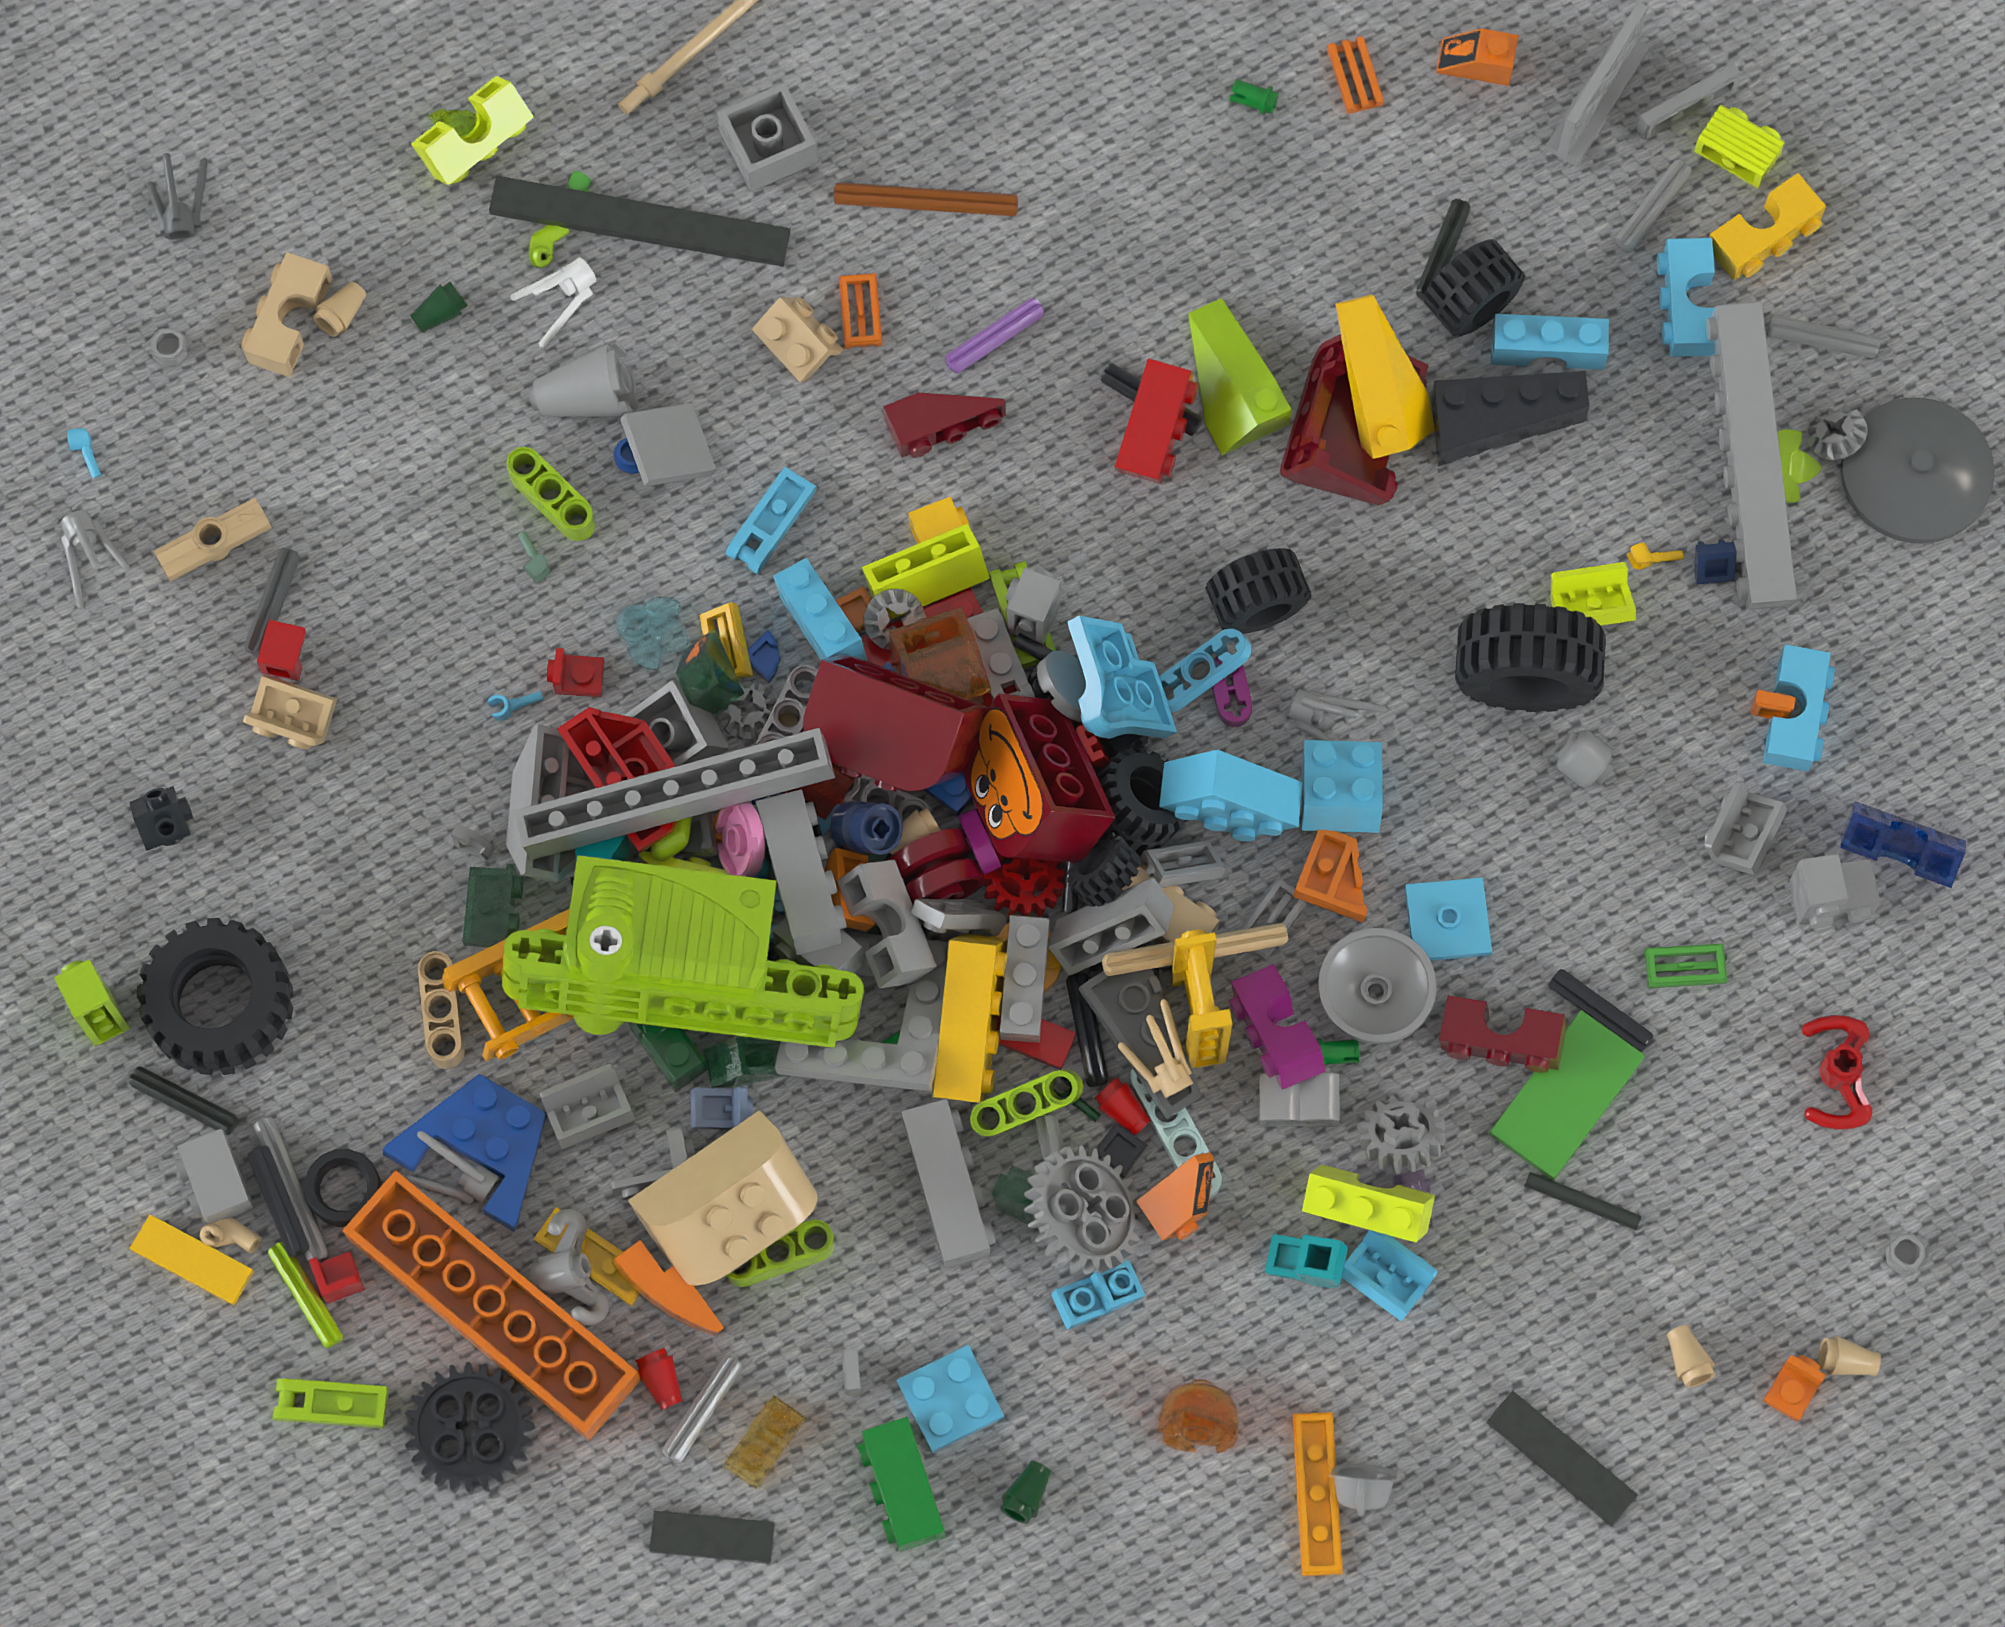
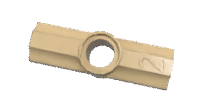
M253 498L217 518L207 517L201 519L196 523L192 531L153 552L171 582L209 561H218L225 558L232 549L272 529L260 504L256 498ZM217 534L221 536L216 544H204L206 538L210 535Z

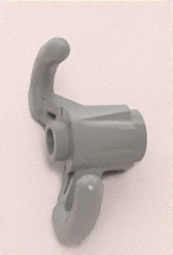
M562 1209L553 1216L548 1225V1232L552 1235H560L565 1225L568 1224L569 1226L555 1252L539 1257L538 1262H534L531 1265V1281L535 1287L543 1293L547 1292L549 1296L565 1292L590 1306L591 1311L580 1306L575 1307L572 1310L571 1316L582 1325L593 1326L603 1321L608 1314V1298L592 1284L589 1278L591 1274L590 1261L585 1254H582V1243L587 1231V1222L584 1215L575 1209Z

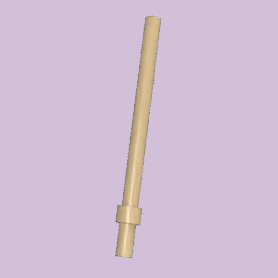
M736 0L654 73L648 72L637 82L638 87L618 103L622 112L628 115L645 99L655 97L663 90L662 85L758 0Z

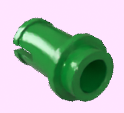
M1237 78L1231 90L1234 93L1230 94L1229 101L1260 110L1261 115H1265V112L1273 114L1278 102L1279 93L1273 91L1272 86H1268L1266 89Z
M1322 1038L1316 1039L1322 1049L1324 1065L1359 1063L1360 1051L1358 1040L1352 1038L1349 1040L1323 1042Z

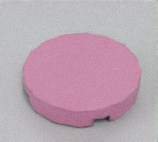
M749 802L722 808L716 823L717 833H722V843L717 844L721 864L729 875L755 877L761 870L765 853L763 826L758 812Z

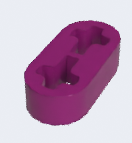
M1217 656L1214 660L1220 666L1222 662L1218 659ZM1243 665L1237 668V672H1234L1232 675L1233 686L1227 687L1225 678L1212 686L1218 716L1225 725L1231 727L1244 725L1252 714V699ZM1235 694L1238 705L1245 706V708L1241 709L1240 716L1234 717L1232 711H1225L1229 707V695Z
M974 808L957 816L983 875L1001 868L999 859L976 809Z

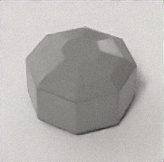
M175 328L159 329L150 339L151 354L164 367L177 366L188 356L187 340Z
M1898 1234L1885 1248L1887 1264L1898 1274L1914 1273L1926 1260L1925 1244L1914 1234Z

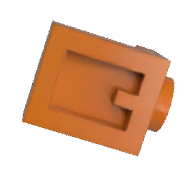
M1790 1355L1763 1402L1798 1422L1826 1375L1819 1371V1364L1803 1355H1799L1798 1358Z

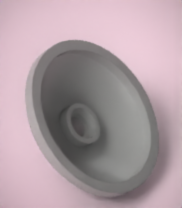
M1385 928L1362 929L1338 941L1327 953L1318 979L1319 999L1325 1014L1333 1025L1345 1035L1371 1044L1395 1042L1415 1032L1428 1018L1434 1005L1437 990L1435 971L1426 952L1408 936ZM1377 986L1382 990L1383 995L1380 998H1372L1368 993L1369 988Z

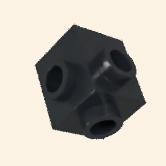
M174 786L166 789L156 788L150 790L144 797L129 802L134 822L146 851L161 845H175L184 837L191 835L187 822L194 819L186 797L178 798Z

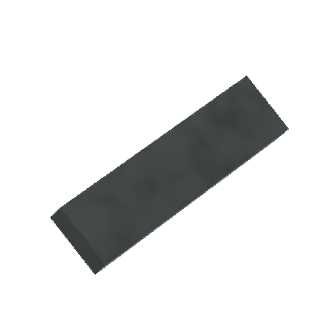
M1513 1390L1486 1422L1611 1527L1638 1496L1636 1492Z

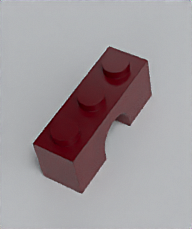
M1447 996L1439 1042L1441 1049L1447 1051L1449 1057L1460 1060H1469L1470 1056L1486 1058V1062L1496 1066H1509V1062L1524 1064L1526 1069L1539 1073H1546L1548 1069L1559 1070L1567 1027L1565 1014L1525 1008L1521 1026L1511 1034L1500 1035L1492 1032L1487 1027L1489 1017L1487 1001Z

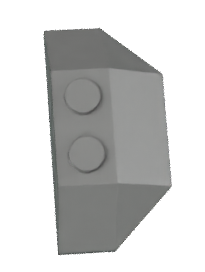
M540 724L534 726L513 770L506 846L521 875L556 883L576 867L575 848L532 860L522 848L514 810L595 789V786L557 728Z

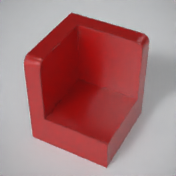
M274 620L268 621L257 664L263 674L299 681L303 669L299 657L306 636L304 627Z
M351 1251L323 1262H319L317 1257L309 1259L320 1293L327 1304L365 1290Z

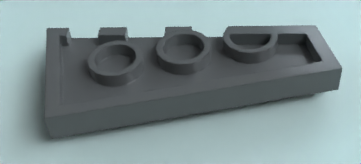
M1152 969L1108 976L1102 971L1079 987L1078 990L1117 1047L1119 1043L1123 1042L1154 1076H1157L1154 1068L1165 1061L1147 1023L1146 1017L1148 1015L1154 1017L1172 1057H1175L1160 1005L1161 1000H1163L1162 988L1157 975H1154ZM1183 1047L1185 1060L1192 1072L1189 1076L1194 1084L1167 1098L1164 1097L1161 1090L1153 1093L1148 1081L1124 1055L1167 1119L1202 1096Z

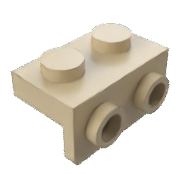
M779 297L752 328V331L799 382H805L829 356H838L843 351V348L836 342L838 337L835 332L827 325L820 324L812 316L814 311L806 301L799 297Z
M263 675L260 679L252 710L250 713L245 714L243 723L252 725V731L259 735L275 737V734L289 738L288 743L292 746L310 749L311 746L324 743L337 698L269 675Z

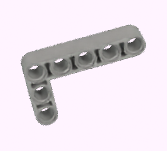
M800 665L794 668L770 713L756 745L804 732L803 718L811 692L801 693L796 689L795 684L800 680H809L814 684L818 669L811 665ZM784 713H791L798 718L799 722L793 727H786L779 722L778 718ZM832 763L835 778L796 788L797 790L802 789V792L816 799H827L839 805L848 801L867 802L868 798L872 796H881L886 800L887 805L897 810L901 820L904 814L914 812L916 809L918 812L925 808H928L930 811L928 805L921 799L898 788L897 791L882 789L874 784L876 779L863 774L861 778L846 775L839 771L840 765ZM840 779L847 780L853 789L846 794H840L833 789L832 783Z

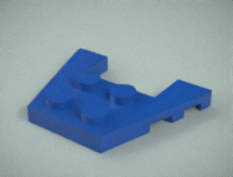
M478 1074L386 1144L383 1148V1155L414 1173L431 1148L417 1136L419 1131H423L435 1140H438L473 1162L480 1164L503 1179L484 1207L483 1213L514 1232L518 1226L523 1200H525L528 1181L546 1119V1112L483 1075Z

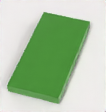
M1580 1010L1566 1029L1559 1070L1548 1069L1546 1073L1534 1072L1494 1125L1489 1135L1554 1181L1638 1068L1645 1055L1587 1013Z

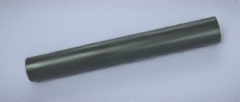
M1532 1172L1529 1173L1525 1183L1527 1188L1634 1230H1637L1642 1217L1639 1214Z

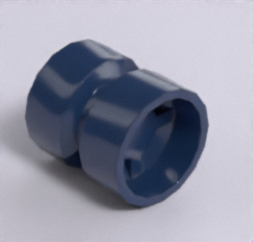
M848 801L836 808L831 817L830 831L835 844L843 850L882 855L891 852L897 847L902 837L903 825L899 813L890 805Z

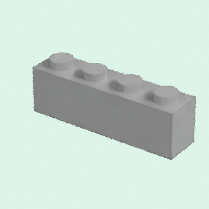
M802 789L757 800L758 814L763 826L767 849L796 955L842 944L840 929L847 928L842 906H833L831 894L837 893L832 870L824 872L821 860L828 859L823 837H815L812 826L818 824L813 801L805 803Z
M944 1099L901 1111L903 1125L944 1269L989 1257V1245L995 1244L996 1241L990 1220L982 1222L979 1207L985 1206L980 1185L979 1183L971 1184L968 1170L974 1169V1164L969 1147H961L957 1133L963 1131V1126L958 1109L950 1110L948 1100Z

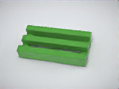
M1723 943L1645 948L1644 950L1648 988L1727 983ZM1716 954V961L1655 964V958ZM1711 969H1717L1718 974L1656 977V973Z

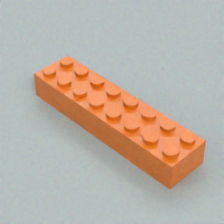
M396 1170L342 1230L348 1241L508 1375L514 1378L588 1442L641 1381L638 1371Z

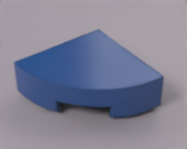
M767 630L748 648L751 668L769 684L777 673L780 655L774 636Z

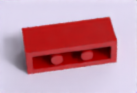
M1148 358L1115 463V469L1118 472L1162 485L1164 476H1171L1176 461V455L1171 454L1175 440H1182L1187 425V419L1182 418L1186 404H1193L1198 390V383L1193 382L1195 376L1191 370Z

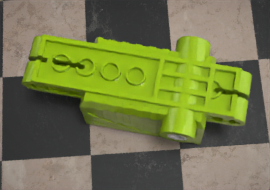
M577 855L566 935L558 934L549 929H539L537 931L520 930L512 933L504 944L502 987L510 998L519 1001L518 1008L573 1015L575 1022L581 1029L594 1035H607L616 1031L624 1022L835 1048L836 1041L848 1039L855 1033L864 994V986L861 979L852 972L837 970L835 967L826 964L813 967L797 965L794 961L780 959L775 962L767 961L776 889L775 880Z

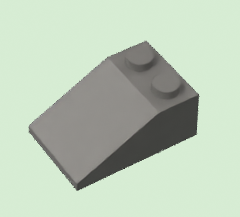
M672 680L624 714V716L646 721L676 767L720 755L729 749L724 736L695 683Z

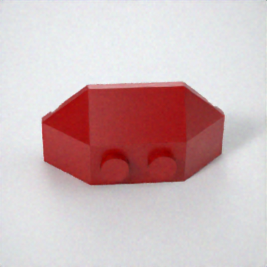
M588 707L557 728L596 788L676 767L645 720L603 712L599 709ZM676 821L627 835L639 853H642L672 833Z

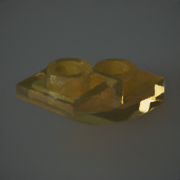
M773 1395L750 1424L749 1431L727 1458L724 1467L757 1490L805 1422L806 1417Z

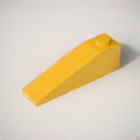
M1372 294L1335 303L1361 447L1373 459L1411 449L1435 430L1430 398L1426 388Z

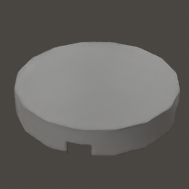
M1052 651L1038 663L1037 677L1040 687L1044 693L1049 690L1054 697L1051 703L1059 712L1070 719L1082 722V711L1078 699L1085 692L1086 679L1080 661L1064 651Z

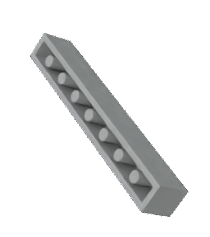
M1762 302L1716 305L1711 318L1706 320V331L1708 340H1714L1715 355H1711L1710 365L1712 377H1718L1720 389L1719 392H1715V408L1717 414L1723 415L1724 428L1719 430V443L1721 451H1727L1728 466H1724L1723 477L1725 488H1731L1733 503H1728V520L1730 526L1735 525L1737 540L1732 541L1737 551L1736 563H1740L1741 577L1736 580L1737 596L1739 600H1745L1746 610L1792 606L1797 600Z
M820 728L514 810L522 848L534 860L835 778L826 740Z

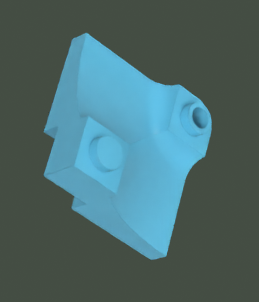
M1077 616L1068 621L1070 633L1086 679L1085 692L1078 699L1082 711L1081 721L1085 729L1098 737L1110 739L1122 734H1137L1165 739L1177 733L1155 663L1139 660L1130 633H1125L1122 623L1085 616Z

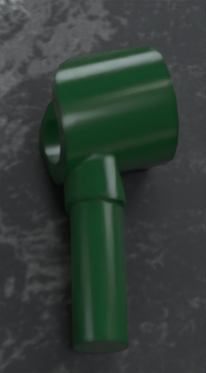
M1060 1076L1061 1081L1070 1088L1066 1093H1059L1055 1089L1054 1091L1060 1098L1066 1099L1072 1093V1083L1066 1077ZM1082 1097L1072 1103L1074 1107L1076 1106L1094 1122L1101 1116L1100 1113L1082 1100Z

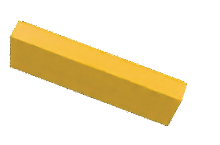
M558 1207L554 1209L533 1239L551 1253L555 1252L569 1226L566 1224L560 1235H552L548 1232V1225L553 1216L561 1210ZM587 1228L582 1243V1254H585L590 1261L591 1274L589 1278L632 1307L640 1293L625 1280L612 1264L614 1258L623 1253V1251Z
M149 1214L129 1248L132 1252L233 1306L254 1273L253 1269L205 1245L203 1242Z

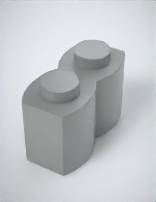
M1325 1067L1326 1072L1283 1090L1275 1076L1268 1078L1266 1073L1260 1074V1126L1338 1127L1340 1121L1339 1074L1331 1073V1069Z

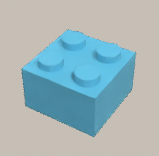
M1304 740L1302 758V830L1379 833L1383 810L1382 742Z

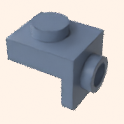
M738 1086L734 1089L699 1087L691 1089V1129L731 1130L752 1116L753 1101L748 1096L747 1086Z

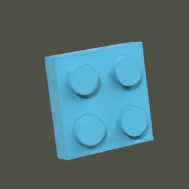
M969 1345L897 1379V1384L932 1453L1004 1418V1414Z

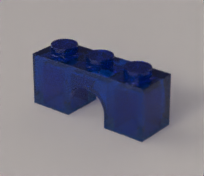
M1855 801L1841 836L1840 848L1877 861L1878 857L1898 860L1910 866L1914 870V875L1952 888L1966 853V841Z

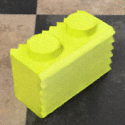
M1720 105L1700 134L1694 152L1754 187L1759 188L1779 158L1785 141L1780 139V135L1773 128L1768 126L1760 128L1748 121L1747 115L1740 109L1735 107L1728 109Z

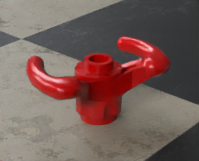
M1830 1015L1818 1017L1802 1026L1803 1035L1812 1037L1828 1030H1844L1848 1034L1843 1044H1839L1834 1050L1827 1052L1821 1062L1819 1073L1822 1082L1826 1086L1841 1093L1851 1111L1847 1115H1835L1809 1107L1805 1110V1118L1821 1127L1835 1130L1854 1129L1866 1125L1872 1117L1873 1109L1861 1088L1863 1056L1860 1048L1863 1044L1867 1043L1870 1037L1869 1029L1864 1021L1850 1016Z

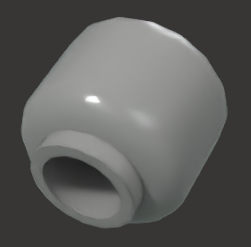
M1582 730L1578 733L1571 731L1562 740L1554 753V756L1558 758L1556 762L1558 771L1580 787H1588L1594 782L1599 785L1602 784L1614 768L1610 764L1612 758L1611 747L1588 730Z

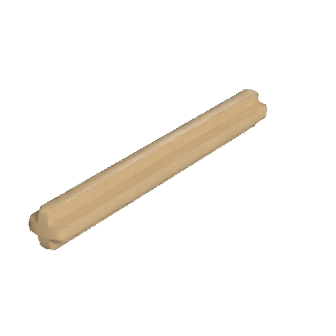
M1282 923L1215 934L1216 947L1214 958L1282 946L1288 942L1286 926ZM1175 942L1107 953L1102 957L1104 972L1108 976L1172 965Z

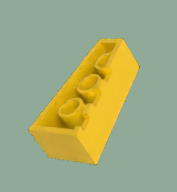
M962 933L949 940L933 1097L980 1103L987 1098V1093L992 1094L995 1070H991L993 1054L996 1055L999 1045V1031H996L998 1016L1002 1012V988L1008 957V938Z

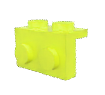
M1619 562L1552 573L1550 596L1552 606L1567 608L1569 611L1576 610L1582 612L1585 617L1595 619L1600 626L1635 621L1636 607L1627 583L1628 568L1626 563Z

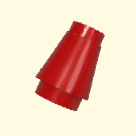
M1116 1077L1094 1098L1100 1105L1098 1107L1099 1110L1130 1131L1134 1136L1151 1121L1127 1081L1123 1084Z
M665 1347L635 1360L641 1381L656 1403H658L661 1410L683 1401L680 1395L681 1391L673 1356H668Z

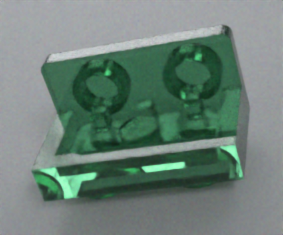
M506 863V869L470 867L462 939L464 946L491 947L507 939L512 933L519 931L520 914L514 913L515 899H522L523 876H518L515 864Z

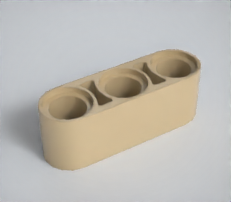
M432 951L424 955L418 964L425 1044L431 1061L437 1067L451 1069L461 1063L465 1052L459 992L456 989L451 992L446 990L442 979L431 980L428 978V973L433 967L443 966L447 968L453 965L447 954L440 951ZM446 1003L451 1005V1011L446 1017L436 1018L432 1016V1010L438 1004ZM451 1041L455 1043V1049L451 1054L446 1056L436 1054V1048L441 1042Z

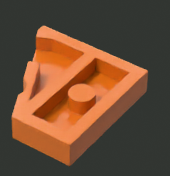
M1318 830L1293 897L1364 923L1367 905H1364L1363 878L1358 865L1359 851L1357 839L1337 831Z

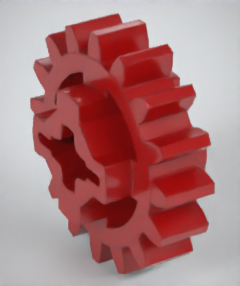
M993 847L1002 869H997L983 875L986 880L983 886L987 887L984 894L985 899H996L994 909L998 911L1003 907L1008 908L1009 918L1010 915L1014 916L1016 911L1021 912L1024 917H1029L1030 911H1034L1039 917H1042L1046 909L1045 905L1054 909L1058 900L1057 897H1061L1063 893L1062 883L1064 882L1065 870L1058 869L1061 862L1005 857ZM1013 859V861L1010 864H1004L1005 862ZM1036 891H1043L1041 894L1033 897Z

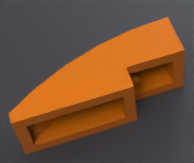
M641 1240L612 1261L615 1268L636 1291L668 1316L691 1328L713 1336L724 1329L693 1285L687 1284L674 1266L663 1272Z

